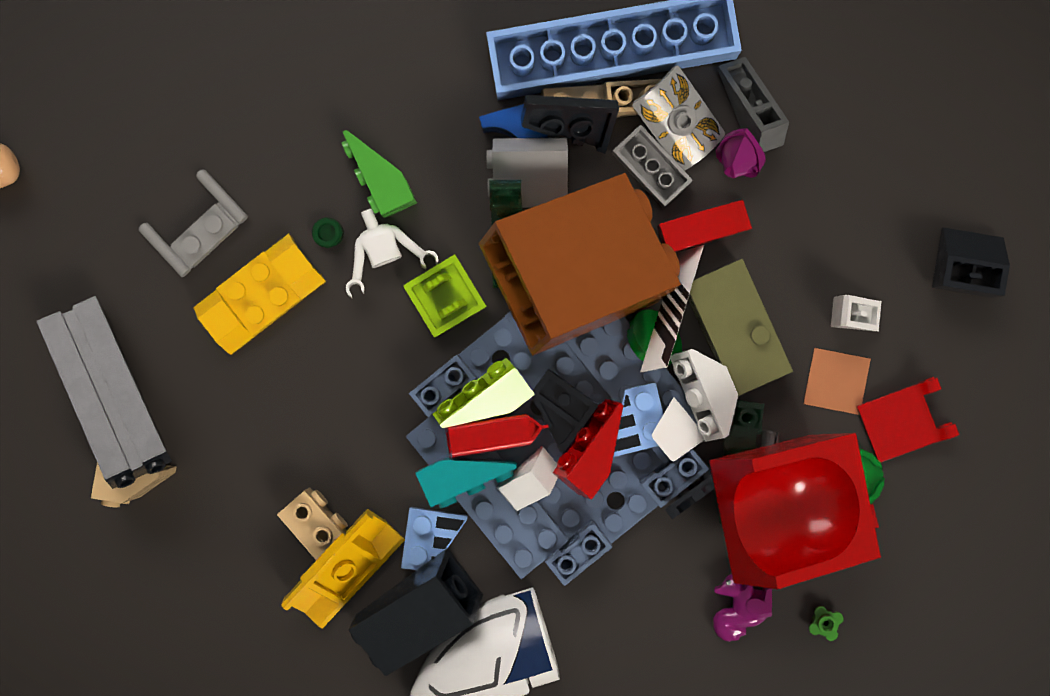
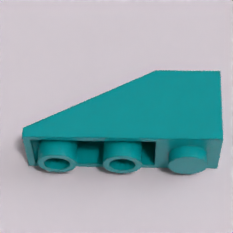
M444 458L418 470L415 474L430 507L438 504L440 509L457 502L455 496L467 491L468 496L484 490V483L494 478L499 483L514 476L512 470L517 468L516 461Z

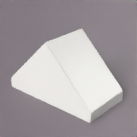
M852 295L834 297L831 327L879 332L882 301Z
M541 446L513 472L514 476L504 480L496 488L511 506L518 511L551 494L558 478L553 474L557 463L545 448Z

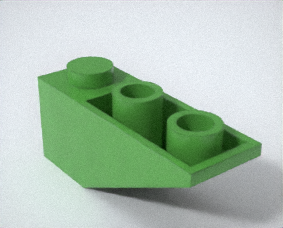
M343 131L346 140L341 142L348 158L354 157L359 168L354 170L361 186L367 184L371 192V196L367 197L375 214L380 212L381 216L387 218L417 204L404 174L349 131Z

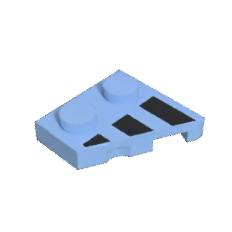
M652 382L625 389L622 399L623 410L613 457L658 446L652 438V433L663 416V410L656 383Z
M410 507L401 568L418 570L447 549L467 521L468 515Z

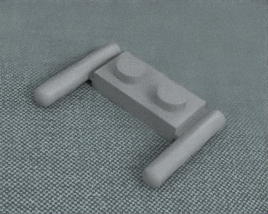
M204 169L198 171L196 177L216 198L218 203L207 210L171 246L148 223H143L139 226V232L181 277L186 276L193 267L195 268L236 230L239 224L248 218V215Z

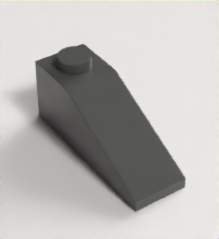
M742 57L718 66L719 75L740 128H748L764 152L783 146L789 121L747 58Z

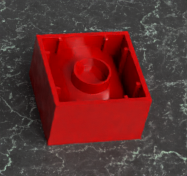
M856 433L807 435L709 460L733 582L735 584L781 589L881 558Z

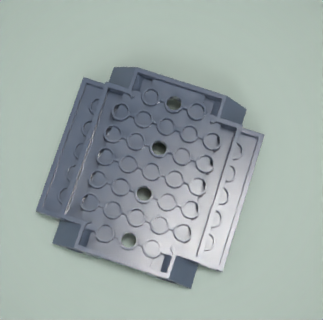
M510 311L502 320L409 393L428 418L407 434L406 438L428 465L444 458H450L445 428L439 425L432 414L437 411L438 406L443 401L458 395L468 382L477 380L484 375L493 364V354L498 350H504L509 354L510 362L532 391L548 369L598 405L604 402L605 399L622 404L625 389L655 382L663 414L673 397H675L696 424L697 421L690 405L686 401L684 390L666 368L640 372L643 361L636 356L630 347L627 338V330L630 328V324H628L629 322L625 317L532 356ZM532 398L528 399L510 414L478 420L484 421L527 414L541 425H546L542 415L534 414L531 411L530 404L533 400ZM592 414L591 417L588 419V421H587L586 424L583 426V428L586 427V425L589 423V421H590L591 418L593 417V414ZM545 428L541 430L531 445L455 458L516 461L518 468L541 446L545 448L556 463L563 453L559 451L550 430ZM575 439L572 441V443L570 444V446L567 448V450H566L564 453L568 452V450L571 448V446H572L573 443L575 442ZM656 446L613 457L610 475L592 500L578 495L559 478H557L550 495L518 511L511 506L496 488L502 482L497 483L495 478L484 483L485 489L476 494L468 496L466 491L455 497L520 579L524 578L545 561L561 583L566 586L612 548V543L657 506L662 508L708 471L709 468L693 449L676 461H671L663 450ZM619 492L624 496V503L621 507L614 509L607 505V497L610 493Z

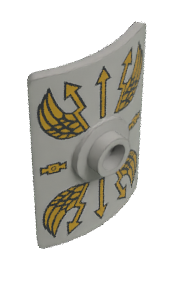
M674 66L661 81L633 102V108L660 145L684 171L704 158L725 136V131L679 66Z

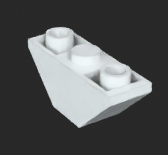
M694 349L671 355L670 359L674 372L679 378L686 401L692 409L698 429L705 442L729 436L738 393L727 367Z

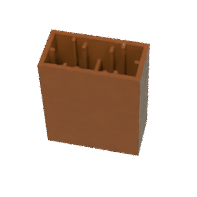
M626 173L495 221L478 243L532 356L654 305L681 285L678 279L680 273L678 257L668 244L660 243L650 223L653 215L650 201L642 190L633 189Z

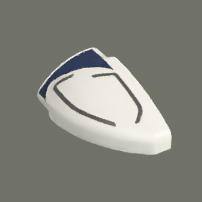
M532 587L506 596L503 594L481 604L472 626L430 651L418 673L410 696H524L529 693V680L533 688L560 680L557 660L534 588Z

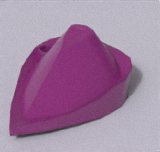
M748 128L738 129L726 134L716 149V157L723 164L724 174L730 178L742 175L750 178L757 177L766 162L764 151Z

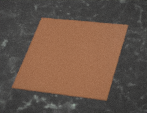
M814 348L804 404L860 415L857 406L863 402L871 359Z

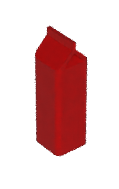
M522 414L446 427L445 434L449 457L455 458L528 446L533 443L542 429L549 428L548 424L541 425L529 415Z

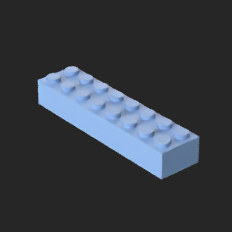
M668 0L486 32L498 100L541 93L543 88L585 86L670 71L674 66H679L683 69L735 60L742 51L733 0Z

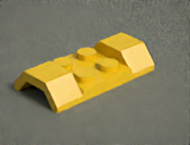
M288 233L265 252L263 251L219 285L214 292L193 308L198 320L215 342L232 355L324 284L326 280L312 266L297 246L293 237Z
M367 509L346 531V534L341 533L300 577L299 583L283 599L282 607L288 611L292 606L304 612L315 624L323 629L405 539L386 520Z

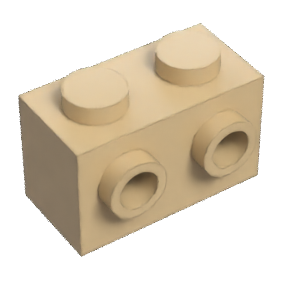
M308 488L281 510L277 516L314 559L317 560L341 533L346 534L347 530L345 528L348 525L338 513L333 514L326 507L328 501L321 492Z

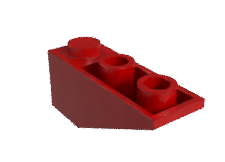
M605 399L604 402L598 405L589 423L577 433L575 442L568 452L559 458L557 467L553 471V474L575 493L591 500L610 475L623 405L620 402Z

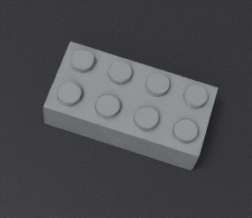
M642 125L636 128L612 151L614 157L662 208L667 206L693 181Z

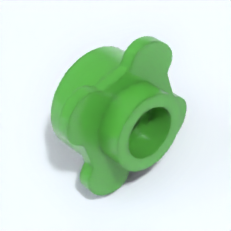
M818 606L814 610L812 623L809 624L808 628L812 635L820 634L825 636L827 640L834 641L838 637L837 630L839 624L844 621V618L838 611L833 613L824 606ZM824 621L829 622L828 626L823 625Z

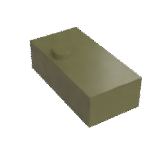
M743 259L693 280L688 301L715 361L727 367L738 396L793 372Z

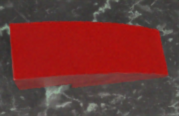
M740 200L661 223L657 228L662 243L668 244L674 252H678L750 230L752 226L744 201Z

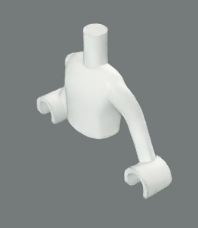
M365 210L361 212L367 230L363 231L356 239L352 280L346 284V292L352 298L349 291L350 287L357 284L361 287L364 294L365 289L361 282L364 250L368 255L372 268L388 264L402 257L396 239L420 258V265L425 270L426 265L423 259L426 256H432L437 265L438 256L434 251H424L397 226L389 224L379 225L373 210Z

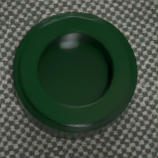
M321 218L312 228V237L321 247H335L342 241L344 236L341 223L333 218Z

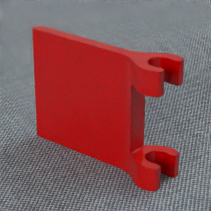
M930 377L909 387L857 406L876 458L880 462L959 435L955 423L948 422L938 427L935 426L924 395L942 389L937 377Z

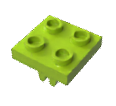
M455 254L403 285L434 338L487 307Z

